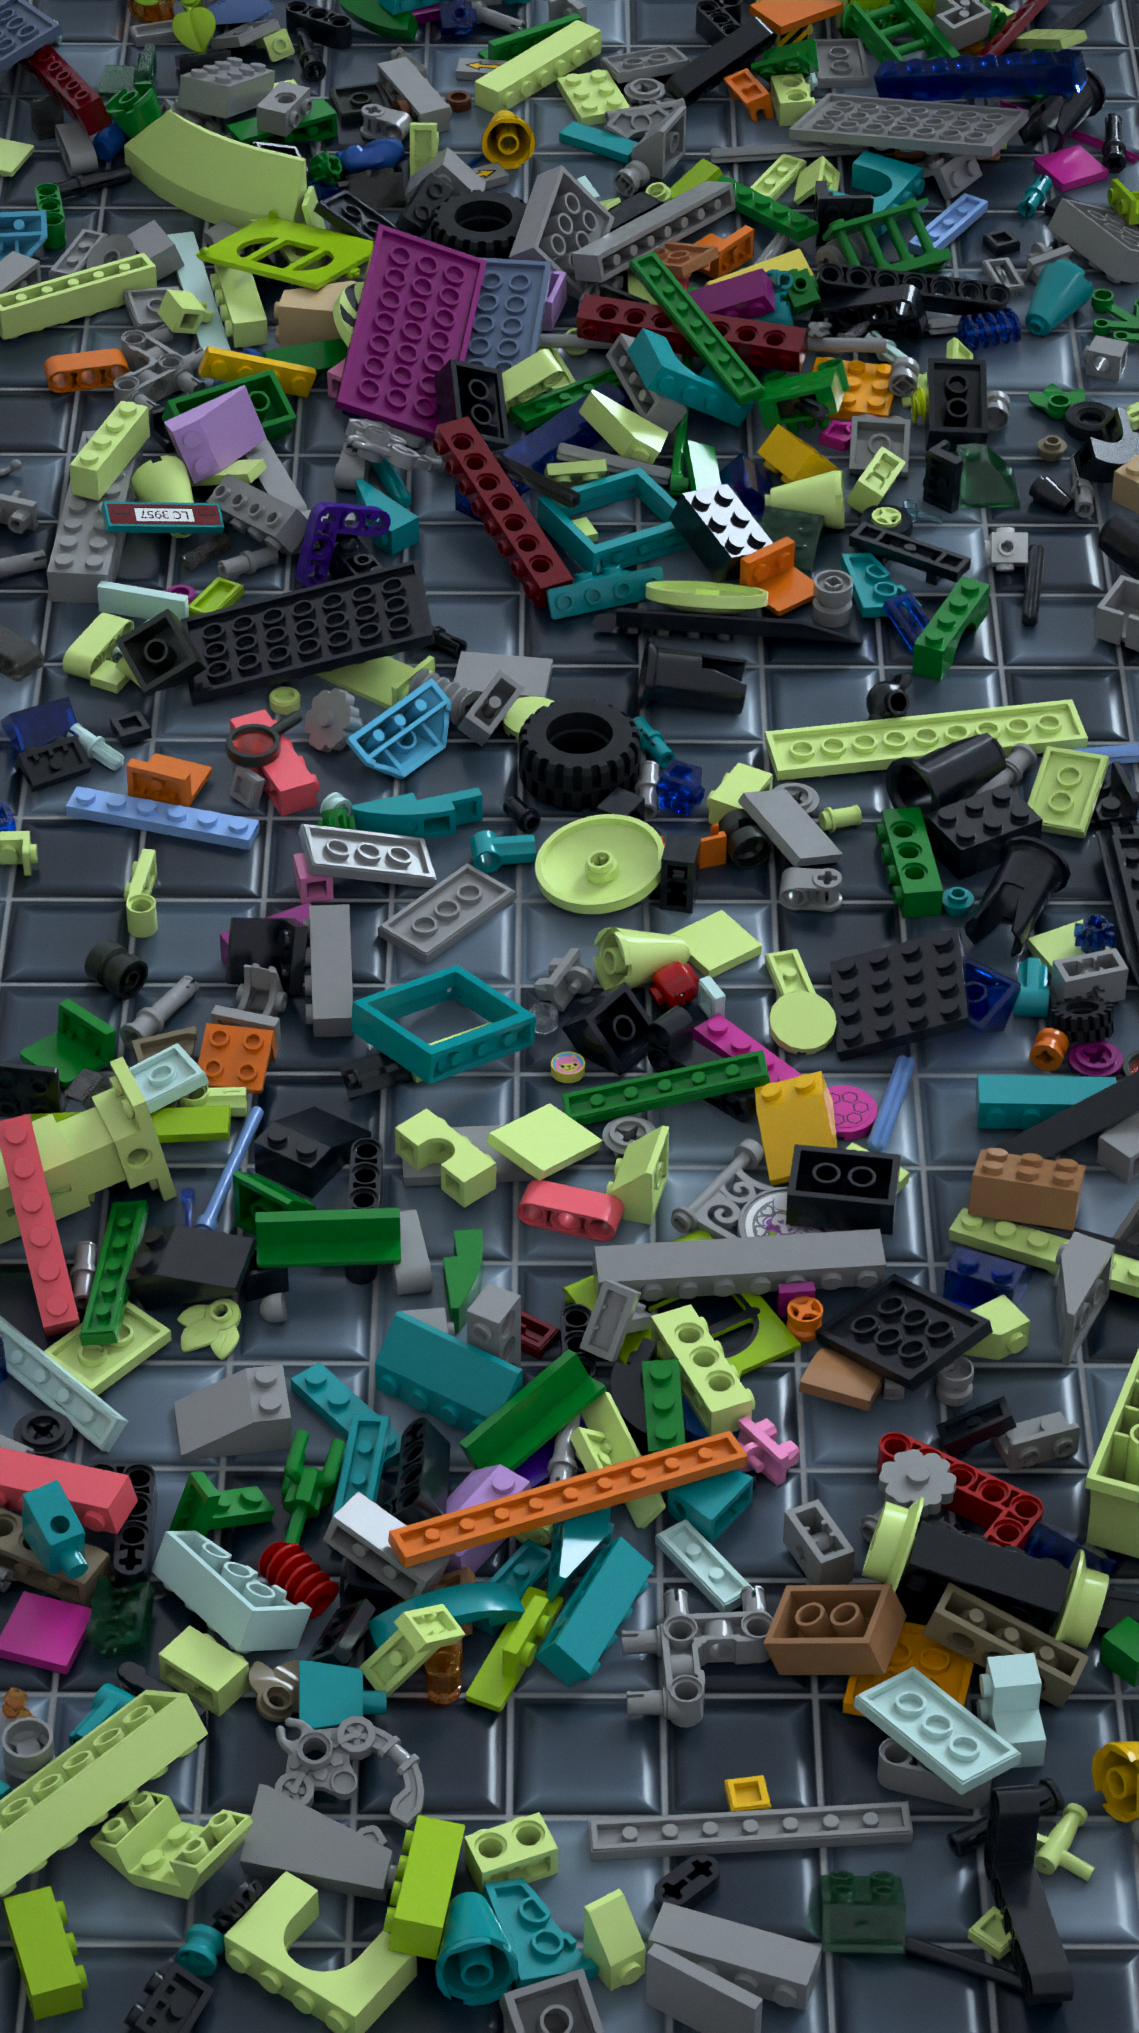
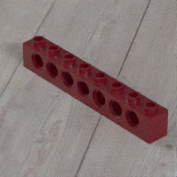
M44 45L36 50L31 57L19 61L21 66L89 136L112 124V120L107 115L101 97L50 45Z
M590 294L584 295L576 316L577 337L614 344L621 333L636 338L642 328L666 337L675 354L700 357L659 305ZM704 312L745 365L800 373L808 351V328Z
M467 416L436 425L435 438L432 440L435 454L442 458L447 473L453 476L458 483L461 495L466 496L469 500L474 515L476 517L479 516L483 522L486 534L493 538L497 544L500 556L505 557L509 563L512 575L518 578L523 585L526 597L532 599L537 609L548 607L546 590L573 584V577L470 418Z

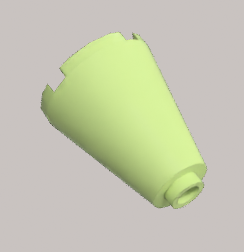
M160 456L162 460L155 463L149 460L140 466L131 478L133 494L140 502L194 503L188 469L183 460L176 456ZM193 533L170 534L175 538H186Z
M842 470L826 472L771 488L770 494L765 495L766 513L771 512V516L774 519L836 530L844 529L845 507L843 501Z
M608 927L599 931L594 946H599V956L593 957L595 972L604 990L625 982L630 989L651 982L653 973L674 961H679L685 965L690 958L688 944L680 936Z

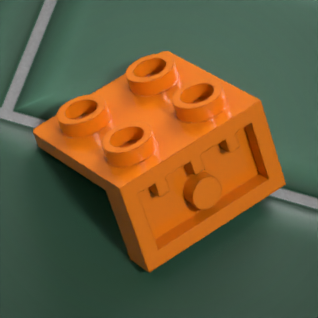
M745 225L725 239L710 233L694 243L696 245L717 247L719 258L710 262L708 267L697 271L708 275L710 278L717 279L729 274L752 259L754 252V229Z
M788 536L748 554L740 560V585L757 587L768 591V605L765 607L776 616L790 612L814 599V581L794 567L795 541Z
M157 753L153 754L148 762L131 758L126 765L128 796L189 807L211 776L212 767Z
M206 1023L198 1066L207 1075L208 1087H246L247 1093L261 1094L263 1092L268 1062L276 1061L278 1048L274 1030Z

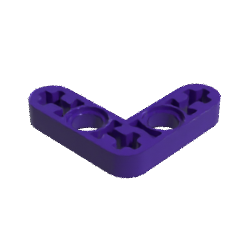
M333 502L317 503L309 514L296 569L297 581L304 587L325 583L337 534L382 536L389 530L391 525L389 514L376 506ZM355 512L356 518L354 523L350 526H345V519L348 514ZM327 514H329L328 518H324L321 521L322 516H327ZM366 518H367L368 520H373V521H375V520H377V519L379 518V521H378V523H373V526H372L371 524H369L368 522H366ZM319 539H323L322 549L317 553H313L314 543ZM315 571L314 576H310L308 579V574H313V572Z

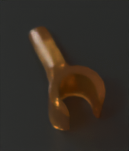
M11 1687L3 1698V1714L10 1719H16L17 1717L37 1718L25 1708L29 1701L27 1694L17 1687Z

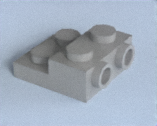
M870 414L852 416L849 474L862 475L881 446H883L906 462L898 477H907L911 419H904L900 416L880 418Z

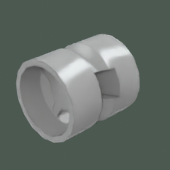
M826 570L818 573L814 578L812 618L816 623L824 627L837 628L846 625L851 620L852 577L840 570Z
M32 1717L17 1719L4 1729L1 1741L6 1781L11 1788L16 1789L55 1759L53 1732L48 1723Z

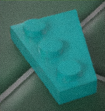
M871 553L841 554L840 565L842 570L853 579V597L862 618L921 615L922 605L917 600L911 601L907 597V590L902 584L896 585L889 578L890 572Z
M524 1878L484 1883L482 1895L489 1902L518 1960L519 1976L515 1982L518 1989L581 1968L584 1969L587 1980L597 1978L599 1967L591 1958L586 1959L576 1948L577 1941L569 1931L563 1932L551 1918L552 1911Z

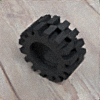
M1076 996L1074 1000L1066 998L1065 1002L1058 1001L1056 1005L1052 1006V1028L1063 1032L1067 1036L1069 1044L1078 1042V1045H1084V1042L1093 1044L1096 1043L1095 1040L1104 1041L1105 1037L1110 1038L1112 1033H1114L1113 1005L1108 1000L1104 1001L1101 997L1093 999V996H1087V998L1082 999V996Z

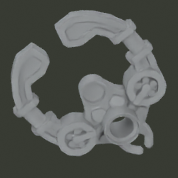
M349 419L345 430V435L348 437L346 442L348 444L353 443V447L358 449L357 454L360 457L371 462L381 463L383 457L386 456L388 462L406 470L417 468L426 472L437 470L440 473H444L447 471L444 461L435 454L433 446H428L425 455L420 456L416 451L405 447V445H409L413 448H423L426 441L425 438L391 427L381 421Z
M350 1716L343 1720L338 1728L314 1730L303 1720L288 1717L285 1720V1725L298 1728L301 1733L299 1739L294 1741L286 1738L283 1726H278L275 1729L277 1742L288 1754L286 1772L277 1780L275 1790L310 1808L314 1803V1791L317 1790L329 1793L340 1800L351 1799L357 1793L358 1779L350 1764V1760H362L374 1752L377 1753V1757L381 1761L390 1757L399 1766L396 1770V1775L403 1780L405 1786L393 1798L390 1807L392 1820L408 1828L417 1820V1816L421 1815L424 1804V1786L422 1774L418 1766L420 1758L416 1754L410 1755L401 1746V1740L397 1736H392L386 1731L373 1726L370 1720L363 1716ZM314 1750L325 1754L318 1760H311L305 1756L308 1752ZM375 1825L362 1827L357 1831L385 1847L388 1846L385 1836L380 1828Z

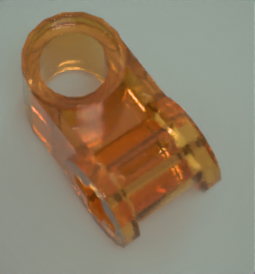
M129 0L128 2L130 13L138 20L153 23L173 20L175 17L173 7L175 0H161L153 6H142L134 0Z
M462 1638L454 1645L439 1648L424 1663L427 1695L436 1703H452L461 1695Z

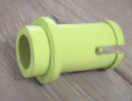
M858 805L833 810L831 807H826L823 812L819 813L820 827L823 831L828 830L829 833L835 832L837 828L861 825L862 813Z

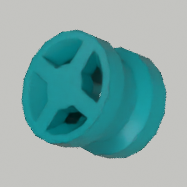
M194 1924L186 1932V1944L179 1948L176 1961L193 1975L207 1977L215 1971L217 1966L216 1957L224 1951V1936L211 1926Z

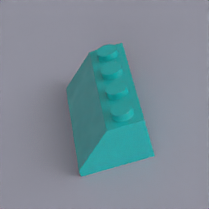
M398 1311L393 1318L375 1361L376 1389L384 1394L393 1396L411 1405L416 1410L424 1411L442 1420L445 1424L470 1434L522 1389V1369L404 1312Z

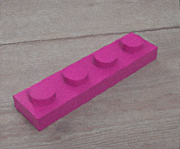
M719 1013L694 1028L693 1038L723 1058L763 1050L771 1083L802 1075Z

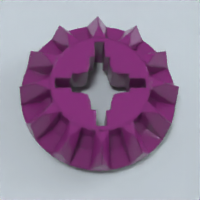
M1095 1040L1096 1043L1084 1042V1045H1078L1077 1043L1070 1049L1068 1063H1070L1071 1072L1079 1073L1080 1076L1111 1077V1075H1119L1121 1066H1123L1121 1051L1106 1041ZM1100 1058H1102V1059H1101V1063H1100V1062H1096L1095 1064L1089 1063V1062H1095L1096 1060H1099Z

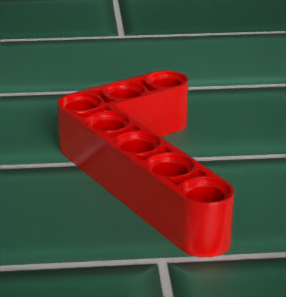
M889 1432L880 1438L877 1458V1472L879 1475L883 1463L894 1462V1456L898 1452L916 1449L923 1456L928 1453H936L950 1463V1473L955 1475L957 1479L953 1501L949 1504H941L942 1508L988 1529L983 1537L988 1539V1543L1000 1547L1007 1545L1015 1546L1025 1551L1027 1555L1039 1540L1044 1507L1041 1500L1036 1496L906 1434Z

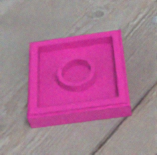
M1080 145L1034 158L1033 164L1034 168L1042 175L1048 176L1052 183L1062 192L1108 178L1109 173L1105 166Z
M24 1591L0 1635V1658L68 1675L96 1620V1609Z

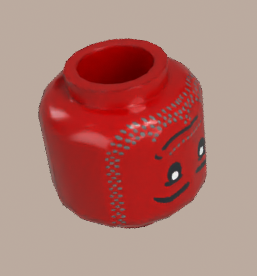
M674 961L653 973L651 977L653 987L648 989L658 1007L663 1004L670 1010L674 1006L683 1007L697 998L699 979L690 964L683 965L679 961Z

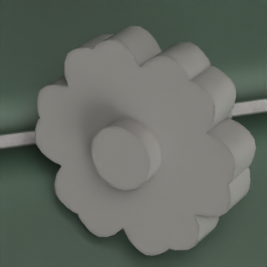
M334 688L332 691L322 690L319 695L313 698L312 709L307 711L305 715L304 726L305 732L310 734V745L314 746L317 750L327 753L331 752L332 749L341 751L348 745L345 740L363 727L362 719L359 716V709L353 706L355 701L353 695L348 694L345 690Z
M911 1449L906 1452L896 1453L894 1462L883 1463L879 1475L878 1488L885 1493V1502L887 1501L905 1508H909L920 1496L924 1497L920 1517H926L928 1514L939 1513L941 1504H949L953 1501L957 1479L955 1475L950 1473V1463L942 1459L938 1454L928 1453L923 1456L919 1450Z

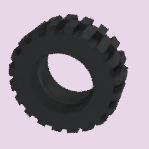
M480 189L473 190L470 193L466 191L461 192L455 197L450 196L444 202H441L432 213L430 222L431 242L479 258L510 259L509 256L527 203H524L517 196L512 197L506 192L497 193L496 190L481 191Z
M568 698L565 702L560 700L551 702L550 706H542L535 711V714L532 713L520 729L519 773L521 782L529 793L534 797L538 796V799L546 805L551 803L554 804L555 808L562 810L565 808H572L573 811H582V809L590 808V811L597 810V806L617 787L630 791L638 781L640 766L639 730L624 711L618 707L614 709L610 703L604 701L598 703L595 702V699L589 698L585 700Z

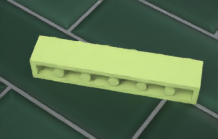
M579 20L574 21L476 80L475 105L494 114L501 110L512 108L556 81L558 77H563L599 55L602 48L601 30Z
M140 253L0 294V336L3 340L14 339L19 335L41 331L46 327L68 323L73 319L92 316L97 312L111 308H119L125 304L123 299L124 290L157 288L156 266L145 253Z

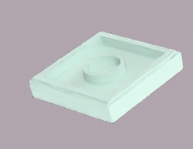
M178 1043L129 1068L146 1100L150 1114L209 1083L206 1073Z

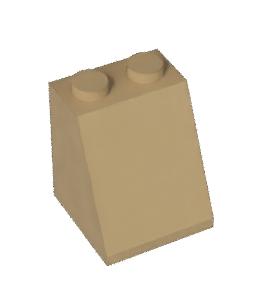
M356 281L326 284L318 290L306 287L284 290L280 302L276 301L274 306V318L278 319L279 322L275 330V342L280 344V348L318 341L342 339L334 322L333 307L341 292L347 286L356 283Z

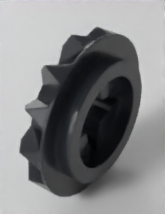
M39 1410L22 1417L14 1427L13 1436L15 1441L34 1449L35 1455L47 1454L53 1458L56 1451L66 1452L67 1444L73 1442V1426L71 1421L59 1412ZM48 1433H50L49 1439L46 1437H41L40 1439H37V1434L45 1436Z
M256 1878L250 1884L246 1880L212 1916L216 1921L211 1927L220 1933L227 1932L262 1894L264 1886Z

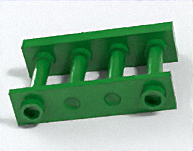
M890 0L889 5L866 13L856 2L852 3L846 23L904 92L909 91L915 74L931 68L938 67L946 77L955 74L961 55L914 0ZM890 15H894L900 21L899 24L879 30L873 23V21ZM905 32L910 33L915 41L895 48L888 41V38ZM922 49L930 58L909 65L902 56Z
M916 198L906 200L900 206L848 221L838 219L829 224L828 230L822 236L824 242L837 238L845 259L850 265L861 266L848 235L860 231L876 265L875 268L927 274L943 269L953 258L949 247L942 250L934 248L922 221L920 213L929 204L928 198L918 201ZM905 218L910 219L924 251L921 256L914 257V255H910L896 221ZM881 225L886 226L900 258L897 263L890 264V262H886L872 228Z

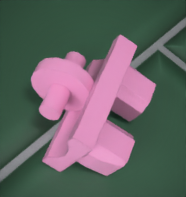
M748 1416L739 1419L737 1425L740 1427V1433L737 1441L748 1455L746 1467L739 1468L738 1470L746 1473L753 1469L757 1473L762 1472L776 1486L783 1484L786 1481L787 1469L798 1463L799 1447L791 1440L778 1445L776 1443L778 1433L776 1427L767 1418L757 1423H754Z

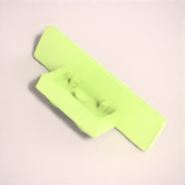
M604 1392L582 1411V1418L588 1429L578 1427L569 1436L576 1450V1457L583 1464L586 1472L641 1457L609 1392ZM660 1492L625 1502L636 1527L642 1529L646 1528L666 1507Z

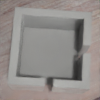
M1120 575L1096 607L1095 638L1117 645L1124 642L1125 647L1139 652V580Z

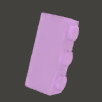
M501 1464L473 1470L447 1498L446 1514L531 1489V1483ZM506 1538L448 1555L451 1558L444 1574L466 1566L475 1573Z

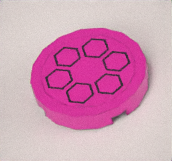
M848 1085L828 1087L833 1100L836 1137H844L843 1141H853L868 1135L872 1130L878 1113L877 1103L872 1096L860 1088Z

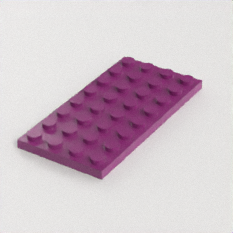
M379 224L375 233L334 408L373 421H381L391 427L433 440L435 438L436 425H439L434 376L450 359L465 362L487 260Z

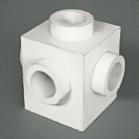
M1000 527L996 529V532H992L989 540H984V559H989V567H996V571L1012 572L1014 567H1025L1028 563V532H1015V528ZM1001 547L1008 548L1009 552H1004Z

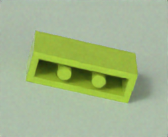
M51 1886L3 1898L7 1930L34 2020L83 2008L82 1991L88 1989V1982L83 1965L75 1966L73 1958L78 1957V1950L73 1932L66 1934L63 1927L68 1925L63 1900L55 1901Z

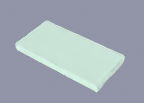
M914 1666L855 1696L854 1708L960 1795L1020 1764L1021 1752Z

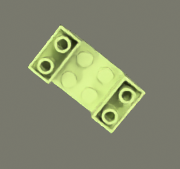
M142 1790L129 1800L128 1805L113 1819L108 1820L89 1842L92 1848L134 1886L188 1900L242 1847L253 1821L249 1815L222 1809L210 1818L209 1823L205 1827L182 1822L169 1796Z

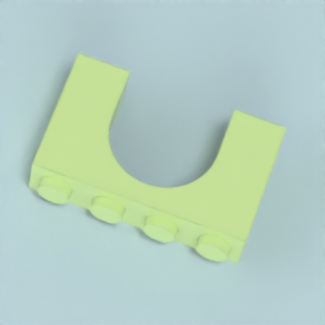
M285 1871L224 1935L225 1959L236 1972L248 1974L259 1981L268 1992L280 1994L291 2001L302 2013L312 2014L325 2022L334 2033H365L417 1976V1956L388 1950L391 1934L382 1931L354 1962L344 1968L321 1972L300 1966L288 1955V1950L319 1917V1896L317 1889Z

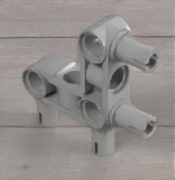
M162 324L160 327L149 332L141 330L124 332L121 336L122 352L125 354L128 367L134 372L130 371L114 380L115 408L120 401H129L147 406L149 421H151V411L162 408L161 405L155 402L179 390L191 394L206 389V383L192 375V372L199 368L205 350L200 347L190 354L183 356L165 346L164 343L173 340V332L168 326L166 327V324Z
M755 1585L754 1598L752 1597L751 1586H746L741 1590L742 1612L689 1614L688 1593L684 1589H678V1599L676 1601L674 1589H670L663 1595L666 1618L662 1624L656 1626V1629L639 1631L621 1630L622 1656L627 1654H657V1657H661L663 1676L661 1690L626 1691L627 1716L663 1715V1718L671 1720L673 1724L679 1727H693L700 1723L703 1718L705 1673L704 1670H701V1666L714 1662H734L735 1665L763 1663L771 1659L763 1645L773 1617L766 1612L764 1589L761 1586Z

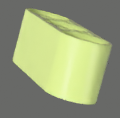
M542 349L502 373L506 414L509 413L510 407L535 398L563 379L565 372L549 349Z
M102 612L66 651L62 662L63 671L90 680V676L105 660L114 661L111 653L118 647L115 640L134 629L133 621Z

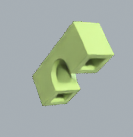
M427 1108L395 1127V1153L417 1171L430 1164L442 1163L441 1190L464 1208L496 1189L497 1166L493 1158L480 1151L467 1137L461 1136L443 1118H438Z

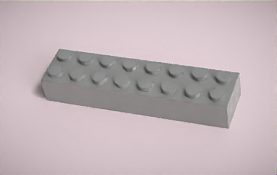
M97 430L83 431L77 455ZM142 447L99 501L73 495L70 479L47 569L49 601L98 604L97 586L100 581L115 583L127 533L106 532L101 507L104 501L134 502L135 496L132 491L131 478L136 470L143 465Z

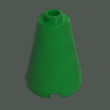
M149 81L133 84L135 89L129 92L125 88L122 89L106 103L107 115L130 139L136 137L142 130L162 116L155 88Z

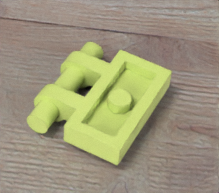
M606 459L551 463L546 465L544 474L567 487L579 486L604 478L607 466Z

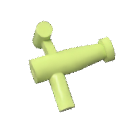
M1076 1803L1068 1804L1063 1811V1818L1047 1837L1037 1833L1035 1850L1038 1852L1034 1857V1863L1040 1873L1051 1875L1059 1865L1087 1882L1089 1881L1095 1867L1067 1852L1078 1827L1083 1826L1088 1818L1087 1811L1081 1805Z

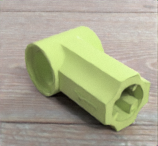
M205 1085L179 1099V1107L230 1105L231 1117H247L246 1087L209 1088L208 1085Z

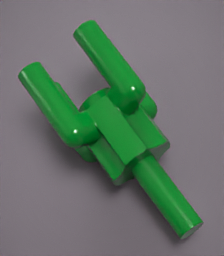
M302 1429L295 1431L284 1467L285 1477L281 1487V1495L285 1497L282 1505L283 1510L291 1515L284 1538L287 1544H299L305 1521L310 1518H317L321 1506L331 1504L342 1468L341 1460L346 1446L343 1440L333 1439L331 1441L324 1468L320 1471L310 1466L303 1467L306 1458L305 1449L310 1435Z

